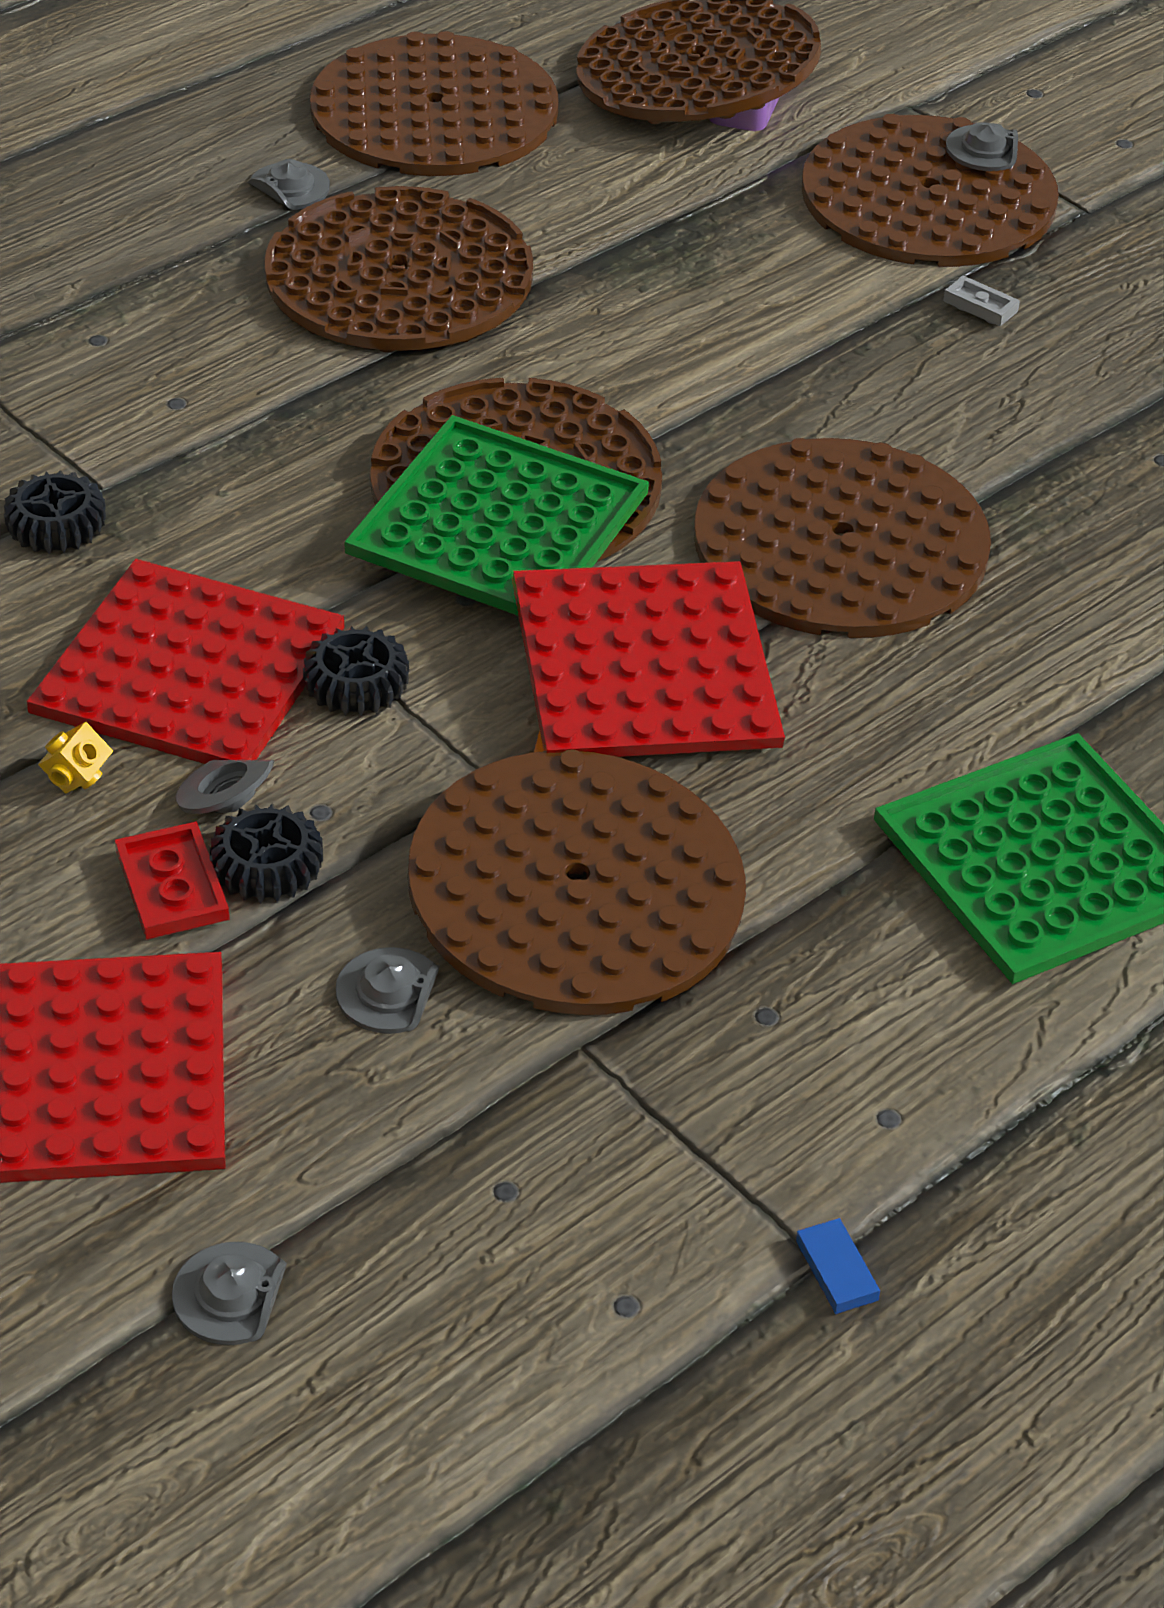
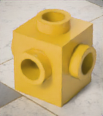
M84 722L66 733L61 731L46 744L45 749L48 753L38 765L48 775L51 782L67 794L80 786L84 790L92 786L101 777L102 772L99 768L112 754L113 750L87 722Z

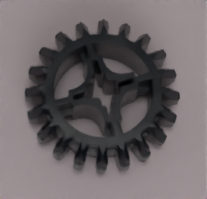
M61 470L57 474H49L46 471L43 476L31 475L30 481L20 480L18 487L10 489L9 496L5 498L4 504L5 525L13 540L19 541L21 547L31 546L34 552L46 549L48 554L53 550H61L65 553L66 549L71 547L79 550L81 543H92V537L100 535L101 528L105 526V499L102 496V492L98 489V485L90 483L88 477L78 478L76 472L64 475Z
M351 625L347 631L336 628L334 635L322 633L320 641L312 642L309 651H306L304 658L303 680L305 681L309 696L316 699L318 706L327 705L330 712L341 709L345 716L350 711L358 712L362 716L364 711L371 710L377 714L380 706L391 708L392 701L401 699L403 690L407 689L410 672L409 660H407L403 644L396 643L395 636H384L382 629L371 632L368 626L362 630H355Z
M273 803L268 808L260 809L255 804L253 810L248 812L239 808L236 817L226 816L223 825L216 826L214 837L211 838L209 845L210 861L214 866L220 885L226 886L229 895L240 892L243 901L253 896L257 897L260 904L265 898L273 897L278 903L281 895L286 894L294 898L297 889L308 890L310 881L317 880L319 868L322 867L324 860L323 840L320 837V832L315 827L314 820H307L303 811L293 814L289 805L279 810L275 808Z

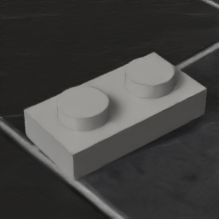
M961 276L945 289L943 299L944 302L957 307L961 311L969 312L988 323L1002 326L1018 312L1020 300L966 276Z

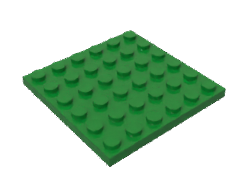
M452 415L344 542L345 554L518 615L512 584L513 571L592 568L648 494L649 481Z
M1079 733L875 808L874 821L1012 985L1164 923V824Z

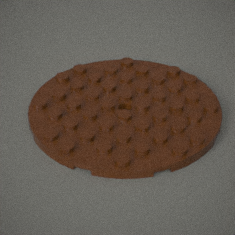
M664 0L620 16L621 22L614 26L604 25L593 33L577 55L578 64L576 72L580 89L590 101L598 107L621 116L648 120L651 124L696 121L717 117L729 119L739 112L749 109H761L766 103L779 98L802 83L813 72L821 56L820 33L815 21L806 12L789 3L783 7L773 4V0Z
M414 31L404 36L386 38L357 48H350L346 53L334 59L319 73L313 83L310 94V110L314 126L325 134L326 142L353 160L378 169L381 165L399 167L401 174L453 176L476 173L479 166L492 163L500 167L516 161L538 148L547 139V132L556 125L558 118V92L549 74L538 63L518 52L512 46H504L475 37L454 35V33L449 31H442L438 34H423Z
M886 114L881 118L852 124L830 134L815 146L805 162L802 175V195L809 212L825 230L832 228L841 234V241L861 251L884 259L913 265L915 259L936 261L938 267H960L989 263L1007 258L1009 251L1022 247L1027 249L1040 240L1052 225L1056 215L1059 193L1055 177L1047 164L1033 150L1019 141L1017 160L1010 169L982 171L963 166L953 160L946 150L947 137L951 132L960 127L975 124L964 117L954 119L929 115Z
M413 186L375 187V193L354 196L352 191L323 199L302 209L288 219V226L282 232H275L268 244L264 263L266 285L272 299L282 312L294 322L313 334L336 342L369 349H379L382 352H393L395 350H420L458 342H468L472 338L496 328L515 313L527 298L533 281V255L531 247L527 246L522 238V231L509 218L489 205L469 198L466 202L450 198L449 192L444 190Z
M504 378L482 379L454 385L427 395L423 398V404L410 412L403 410L387 425L378 438L371 455L370 484L375 505L452 415L649 481L648 494L598 561L624 548L646 528L659 505L662 491L660 454L650 434L637 419L624 409L618 411L605 404V397L589 390L566 383L537 378H529L528 383H504Z
M796 438L790 442L762 448L734 461L713 478L704 490L695 513L694 542L700 563L741 561L754 614L775 624L815 635H821V630L847 632L848 638H874L910 632L930 625L931 618L946 611L950 614L953 613L976 592L986 573L991 547L990 529L982 508L973 495L959 481L938 466L925 460L922 456L893 448L889 444L882 442L873 443L840 438Z
M566 750L560 753L533 752L508 757L472 771L448 787L430 805L417 826L409 851L407 880L412 909L415 915L418 914L421 923L427 931V939L438 953L458 972L484 989L503 998L507 993L534 1002L533 1008L556 1013L607 1015L633 1011V1007L636 1004L652 1001L657 998L663 1002L688 990L706 977L726 955L741 923L744 910L746 877L743 862L731 834L713 810L693 792L665 774L633 761L594 752H579L577 750ZM566 873L569 875H584L586 873L587 879L571 880L566 876Z

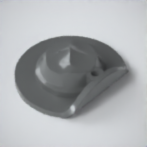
M978 122L973 125L960 127L951 132L947 137L946 150L949 156L957 163L972 169L982 171L1010 169L1017 160L1018 131L1017 129H1005L1000 124Z
M285 159L267 165L256 171L248 181V184L291 210L304 209L326 198L330 191V180L323 170L311 164L293 159Z
M274 760L209 761L194 771L181 784L176 793V802L183 812L190 814H202L212 811L215 813L238 811L239 808L254 796L256 788L268 777L274 766Z
M388 947L367 951L348 962L340 972L336 982L337 1004L347 1019L363 1029L387 1034L412 1031L421 1020L440 966L424 955L409 949Z
M225 1242L205 1248L185 1262L177 1273L172 1289L175 1314L183 1327L191 1334L210 1343L239 1345L257 1341L266 1330L287 1262L276 1256L272 1251L247 1242Z

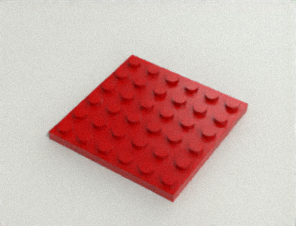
M135 559L27 700L28 713L75 727L87 722L96 733L203 764L212 760H257L305 687L303 668L306 651L310 650L313 641L321 640L322 633L334 635L336 628L343 630L345 627L344 615Z
M741 561L513 571L512 584L543 750L546 753L577 750L579 752H594L621 757L783 748L785 734Z
M221 952L0 964V1183L226 1169L223 971Z

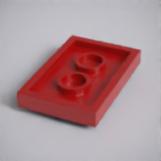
M197 821L115 839L116 853L145 939L230 920L229 907L214 866L210 861V856Z

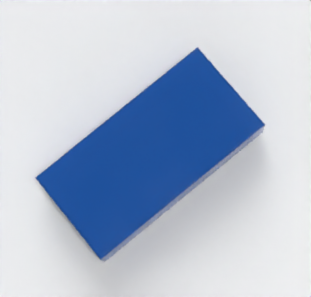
M840 1218L797 1231L796 1242L835 1314L879 1301L880 1289Z

